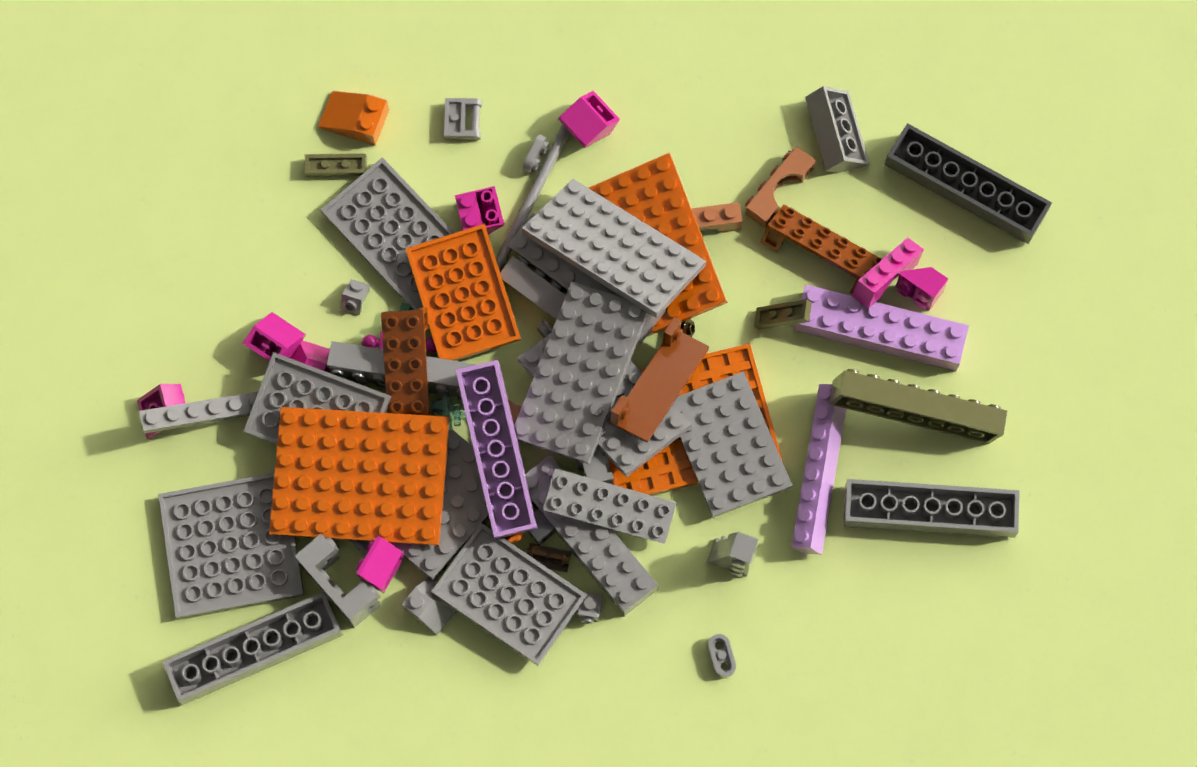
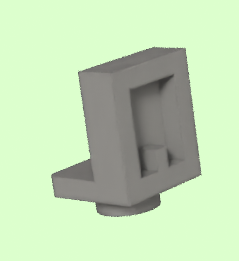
M584 592L587 594V597L578 609L577 618L581 619V622L593 624L594 621L599 622L603 595Z

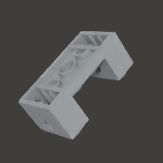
M320 534L297 553L295 558L349 622L356 627L381 606L378 600L380 596L371 584L366 585L363 581L346 596L337 585L334 587L331 585L333 582L325 571L340 559L337 554L339 549L329 536L325 538Z

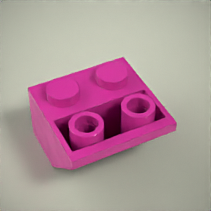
M591 91L573 103L559 116L558 120L586 148L609 136L620 121V118L594 91Z
M495 186L455 195L463 230L485 224L489 235L504 226Z
M932 267L905 270L899 274L895 288H897V291L902 296L913 299L918 307L926 308L930 311L944 292L948 278Z
M271 312L254 325L243 344L268 361H270L273 352L291 358L306 334Z
M377 536L375 540L372 539L369 543L365 559L361 558L358 562L356 574L361 582L363 581L366 585L371 584L376 590L384 594L405 556L401 550L382 537Z

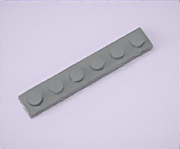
M258 392L139 411L138 417L142 434L249 416Z

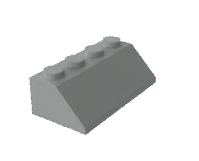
M822 86L805 96L807 109L812 120V127L815 130L818 141L817 145L820 149L826 171L840 173L870 165L849 91Z

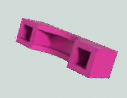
M907 237L858 280L852 296L869 308L881 298L886 288L902 271L912 270L918 265L924 249Z

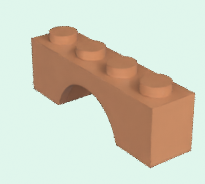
M797 146L793 151L789 150L783 157L784 162L780 167L778 165L775 166L770 173V179L768 181L764 180L759 186V192L756 196H751L745 204L747 206L745 214L764 228H766L778 212V204L774 198L775 190L786 182L796 181L803 183L815 168L816 160Z
M740 202L692 208L700 230L714 229L725 232L742 229L743 221Z

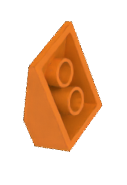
M332 91L318 127L376 145L389 112L388 102L385 99L368 94Z

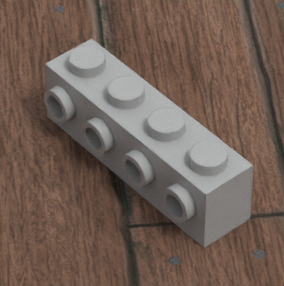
M512 256L500 272L502 279L557 319L566 294L561 291L563 287L554 280L551 283L545 279L546 274L538 268L535 271L529 267L530 262L520 256L518 259Z

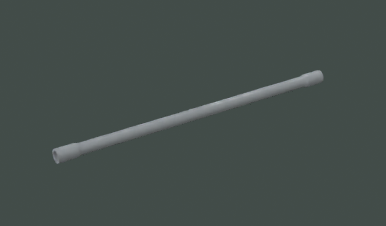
M563 124L496 256L499 271H501L511 251L508 244L526 222L564 144L571 134Z

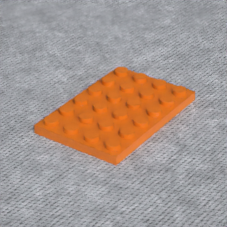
M485 224L405 248L423 308L427 307L428 324L440 359L458 361L521 341Z

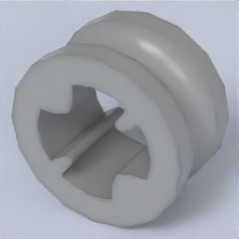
M543 320L541 325H536V329L543 338L551 334L552 327L546 320Z

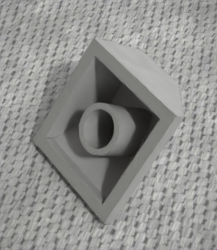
M428 577L415 587L404 600L402 606L418 621L438 635L457 611L431 594L438 580L434 579L433 581Z

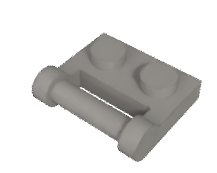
M445 98L444 139H470L473 141L481 139V132L479 131L481 99ZM466 107L472 108L471 130H465Z

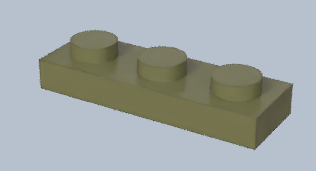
M305 154V176H361L367 171L366 154Z
M805 299L757 307L754 327L761 330L809 322L812 302Z

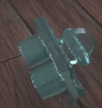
M443 395V399L432 401V412L434 414L443 413V416L450 417L449 432L452 430V420H454V426H461L460 420L466 418V413L460 411V405H454V411H452V400L449 395Z

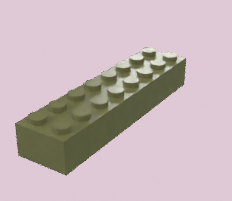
M854 369L844 370L833 380L829 405L987 444L1004 435L1007 410L1001 409L998 405L989 404L987 406L981 404L978 400L969 399L967 401L960 399L961 397L958 395L949 394L947 396L940 394L938 390L929 389L927 391L920 389L918 385H903L898 380H883L874 374H859V371Z

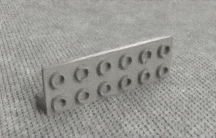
M550 467L548 476H551V481L543 510L663 544L666 542L676 502Z

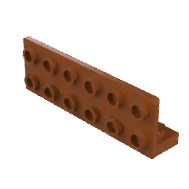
M783 205L768 223L760 241L761 244L778 253L784 240L787 239L855 277L856 280L850 291L852 295L858 280L882 260V258L877 257L866 249L852 243L847 238L836 234L829 228L818 224L811 218L786 205Z
M427 307L411 311H384L381 313L385 386L386 394L391 396L387 413L434 416V412H430L425 340V331L429 328Z
M676 317L672 319L664 331L662 345L628 396L622 395L611 411V425L646 443L649 442L709 350L708 345L682 333V320Z

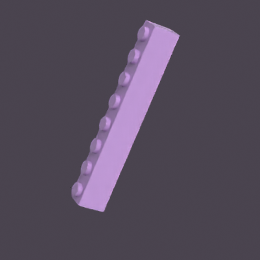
M819 384L792 541V547L802 554L822 555L846 413L845 408L829 405L832 384Z

